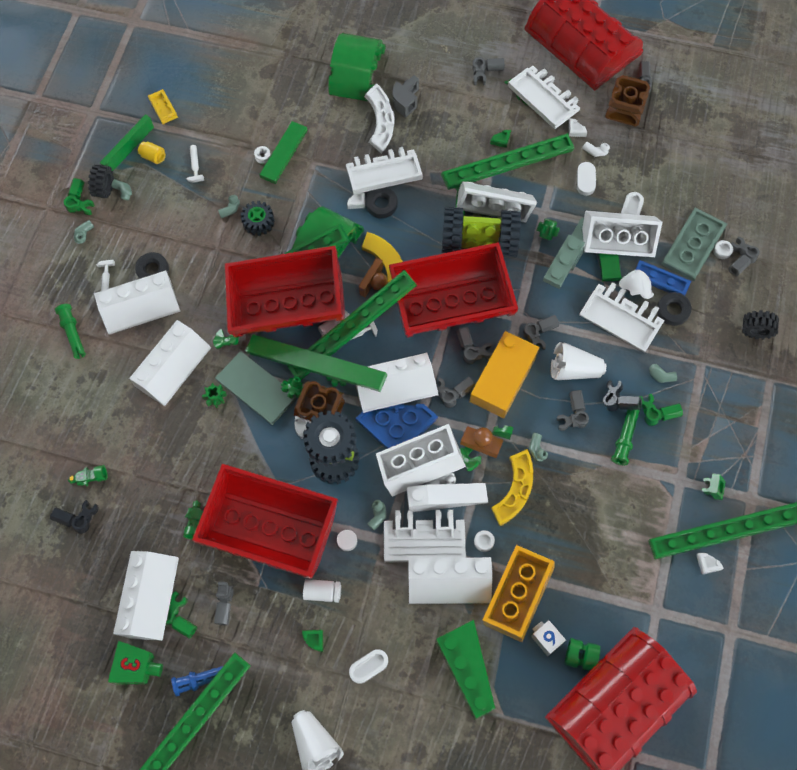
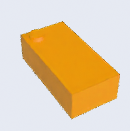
M505 331L471 393L470 402L501 418H505L538 355L539 347Z
M516 545L484 615V626L523 642L555 568V561Z

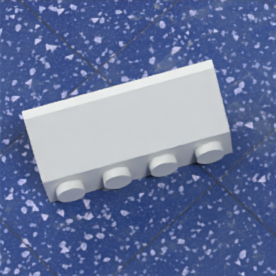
M462 182L458 191L457 208H463V211L501 218L502 210L520 211L521 222L526 223L537 201L533 195L524 192L493 188L489 185L483 186L473 182Z
M585 211L582 227L583 241L585 242L584 251L655 257L662 221L655 216Z
M167 271L94 293L98 310L109 335L181 312Z
M177 320L129 379L136 388L165 406L211 347L191 328Z
M427 353L368 366L388 374L381 392L356 385L363 413L438 395L432 365Z
M449 424L376 453L384 484L391 496L407 491V487L422 485L466 467Z
M131 551L113 634L129 639L163 640L179 560L178 557L148 551Z
M491 557L409 558V604H475L491 602Z

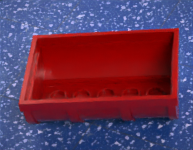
M539 0L532 10L524 29L594 91L643 53L642 39L631 34L622 26L618 19L611 17L601 9L595 0Z
M499 242L389 265L392 279L405 270L417 285L397 301L403 330L407 338L413 337L414 334L446 330L447 327L471 322L480 323L485 319L499 316H513L518 312V305Z
M336 246L225 264L228 333L234 337H241L244 334L254 332H273L280 328L299 325L305 327L311 326L313 323L331 320L343 321L345 319L343 282Z
M222 464L192 540L200 545L212 547L311 579L319 566L332 529L338 499Z
M633 627L545 716V719L589 770H621L632 757L635 758L642 751L644 744L662 726H666L670 722L672 715L687 699H691L697 693L694 682L664 647L637 627Z

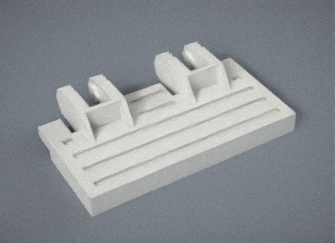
M534 66L526 68L508 82V87L554 129L580 110V107L576 105L579 101L577 97L565 102L570 97L571 92L567 90L561 94V90L553 84L555 77L549 76L542 81L548 73L546 69L538 72Z
M399 147L398 153L400 157L395 158L393 150L390 149L388 150L390 159H388L387 155L373 158V163H371L369 154H367L364 158L366 163L364 165H360V159L354 157L355 167L353 163L346 164L353 194L422 180L423 175L415 151L409 150L405 156L403 147Z
M612 282L605 295L602 293L606 287L598 284L579 316L645 353L665 321L657 316L654 323L652 322L659 308L655 306L648 319L641 315L647 309L649 302L644 301L638 313H635L638 305L624 298L622 303L619 304L626 289H621L614 301L609 296L616 288V284Z
M395 510L396 530H393V521H384V562H409V558H466L464 520H456V529H453V510H448L447 512L448 527H441V512L436 510V529H433V520H416V529H413V510H408L407 513L408 527L400 528V510Z

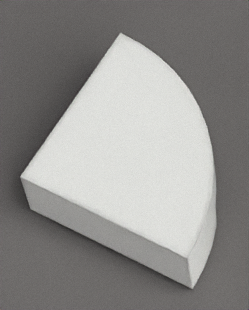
M569 118V136L586 137L587 130L585 126L578 123L576 119Z
M364 192L354 194L349 198L347 203L348 209L365 208Z
M295 416V430L298 436L303 439L307 422L311 423V421Z
M707 553L696 554L702 574L724 569L720 561Z

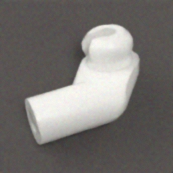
M586 142L582 149L590 155L598 157L607 155L610 146L607 143H603L600 147H595Z
M449 473L426 484H454L456 477L454 473Z

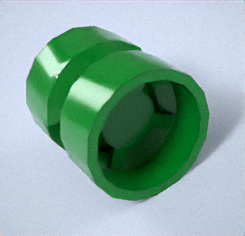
M570 638L565 656V665L574 668L581 666L583 670L590 672L598 664L600 645L589 642L584 645L582 640ZM579 650L583 651L582 659H578Z

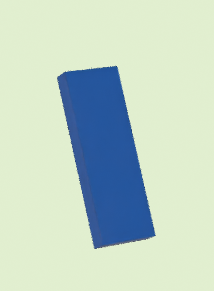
M639 260L635 269L643 271L649 277L651 286L668 293L676 292L685 296L691 283L688 279Z

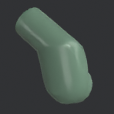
M116 179L113 180L112 188L120 190L121 199L129 200L130 195H132L130 185Z
M229 196L228 206L218 210L221 218L237 212L240 205L238 196Z
M90 220L75 229L74 240L76 243H84L87 232L94 228Z
M652 364L649 367L650 375L657 382L677 381L676 372L666 373L657 364Z
M533 433L529 451L535 460L543 461L548 457V453L540 447L542 435Z
M375 500L372 503L374 517L367 523L373 531L386 519V506L380 500Z

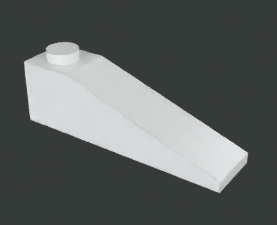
M485 483L435 484L407 487L408 507L413 512L488 503Z

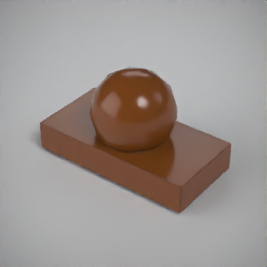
M375 259L359 284V294L366 297L371 288L379 291L388 283L387 277L381 273L383 270V260Z
M467 426L460 445L497 458L504 440L493 436L488 428L474 429Z

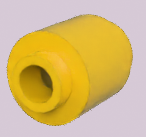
M149 141L142 142L139 145L138 154L142 158L155 164L164 161L166 156L164 148Z

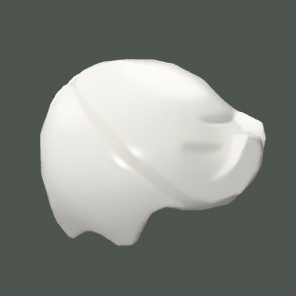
M641 270L631 271L619 282V286L622 289L629 290L631 295L640 294L644 299H649L654 295L651 290L649 277Z

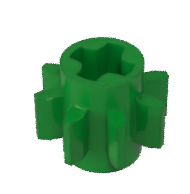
M547 218L544 219V222L540 221L536 230L540 232L539 237L547 240H552L553 236L557 237L560 227H556L558 222Z
M212 383L208 388L204 387L206 394H203L202 398L207 400L206 404L208 407L212 404L218 408V405L221 403L225 404L223 397H226L227 393L222 391L223 387L221 384L217 387Z

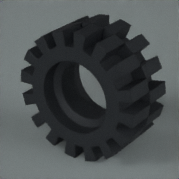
M94 164L92 169H90L91 174L88 176L90 178L88 181L89 193L94 197L108 198L113 190L112 182L114 176H112V168L110 166Z
M759 310V312L752 311V313L748 312L743 317L742 333L745 336H749V338H762V340L766 337L768 339L775 337L778 334L779 327L778 315H775L773 312L770 313V311L763 312V310Z

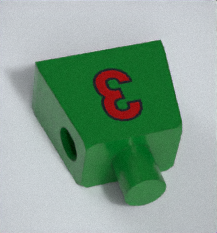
M118 641L108 682L115 685L147 684L150 675L161 676L163 664L153 662V653Z

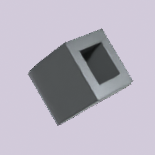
M415 75L405 80L403 85L396 82L393 87V106L405 118L417 108V96L414 93L419 90V78Z

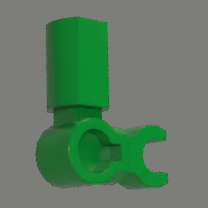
M72 179L68 196L64 199L63 203L66 210L70 213L83 211L86 215H92V211L86 208L88 206L94 207V202L91 200H85L84 202L80 200L85 184L82 179Z
M652 394L648 395V402L644 401L642 396H639L642 398L645 422L650 426L657 425L659 420L666 421L683 416L680 403L662 407L658 410L656 405H653L654 397Z
M175 591L171 595L166 625H172L174 630L190 639L196 632L197 626L181 616L176 617L179 613V608L185 606L188 599L183 597L182 601L177 602L176 598L179 593Z

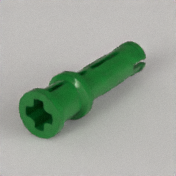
M61 304L55 308V313L60 318V327L65 329L74 358L80 359L79 354L83 358L86 353L76 329L77 321L72 315V307L70 304Z
M627 410L620 439L615 443V454L611 457V461L615 464L622 466L629 464V452L633 449L631 441L640 410Z

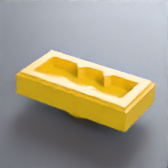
M163 89L148 95V99L162 124L178 118Z

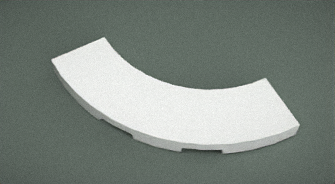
M376 83L364 97L373 107L376 116V129L369 143L382 153L393 135L394 113L387 95Z

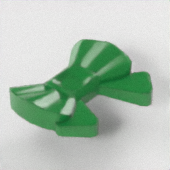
M220 329L216 333L213 344L216 349L226 345L230 346L231 344L237 345L239 337H234L232 334L225 337L223 330Z
M464 447L460 448L466 470L472 471L481 464L482 457L478 456L471 459L469 454L473 449Z

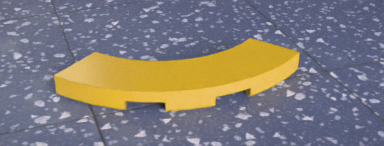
M367 232L362 250L383 260L389 283L392 280L389 265L403 261L391 244L383 238Z
M528 449L509 457L513 469L512 486L504 499L491 507L499 527L509 522L521 511L530 495L533 484V464Z

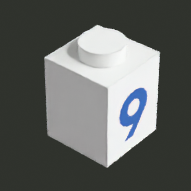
M541 621L533 628L535 633L531 637L547 656L566 641L550 621H547L545 624Z

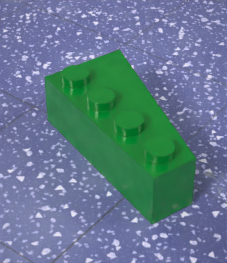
M472 620L437 638L436 644L474 720L493 711L495 704L475 623Z

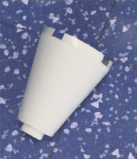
M559 342L556 345L553 354L557 355L555 360L551 361V376L555 380L600 378L605 374L607 366L603 359L567 343Z
M302 710L294 715L292 727L302 770H326L333 766L332 761L336 757L338 761L344 755L342 748L310 711Z

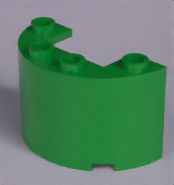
M346 33L339 34L335 42L330 64L332 68L331 75H329V95L368 102L364 96L374 86L372 85L373 70L376 71L378 61H380L381 55L385 53L386 44H383L381 39Z
M322 206L313 213H308L305 223L296 231L297 237L293 248L340 223L349 241L336 248L339 259L349 242L356 244L364 232V227Z

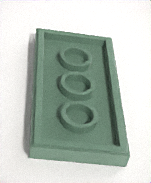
M694 208L661 265L694 281L726 228L727 223Z
M241 351L215 377L217 382L271 425L297 399L295 395L293 398L287 397L288 392L281 390V382Z

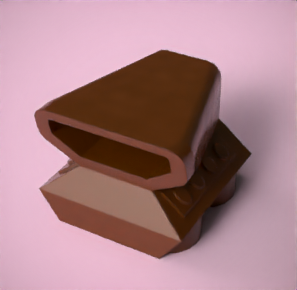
M625 75L618 77L605 117L613 121L638 126L650 91L648 82Z
M307 381L295 406L294 416L311 421L313 416L318 418V413L323 412V415H327V411H331L334 415L335 412L341 414L345 403L344 398H342L344 393L334 387L327 388L321 386L318 382Z

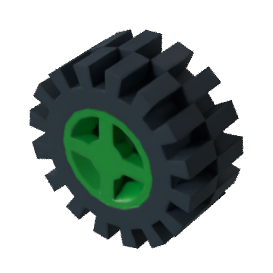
M252 201V205L248 203L246 208L243 207L241 220L243 227L254 236L256 233L258 236H261V232L265 235L267 234L266 230L270 232L272 230L271 226H274L273 211L266 202L261 204V201H257V204Z

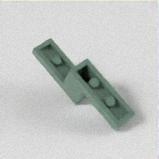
M584 218L580 219L572 235L567 236L543 278L544 282L558 289L561 288L570 270H574L584 252L585 242L583 241L582 231Z

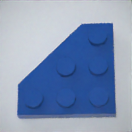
M398 404L365 413L362 411L355 419L367 432L388 449L422 435L438 419V416L425 404L406 406Z

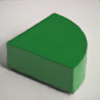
M502 130V132L493 135L490 144L507 148L511 130Z
M505 425L504 428H499V426H495L492 434L510 440L513 427Z
M302 630L306 644L315 651L323 652V630Z

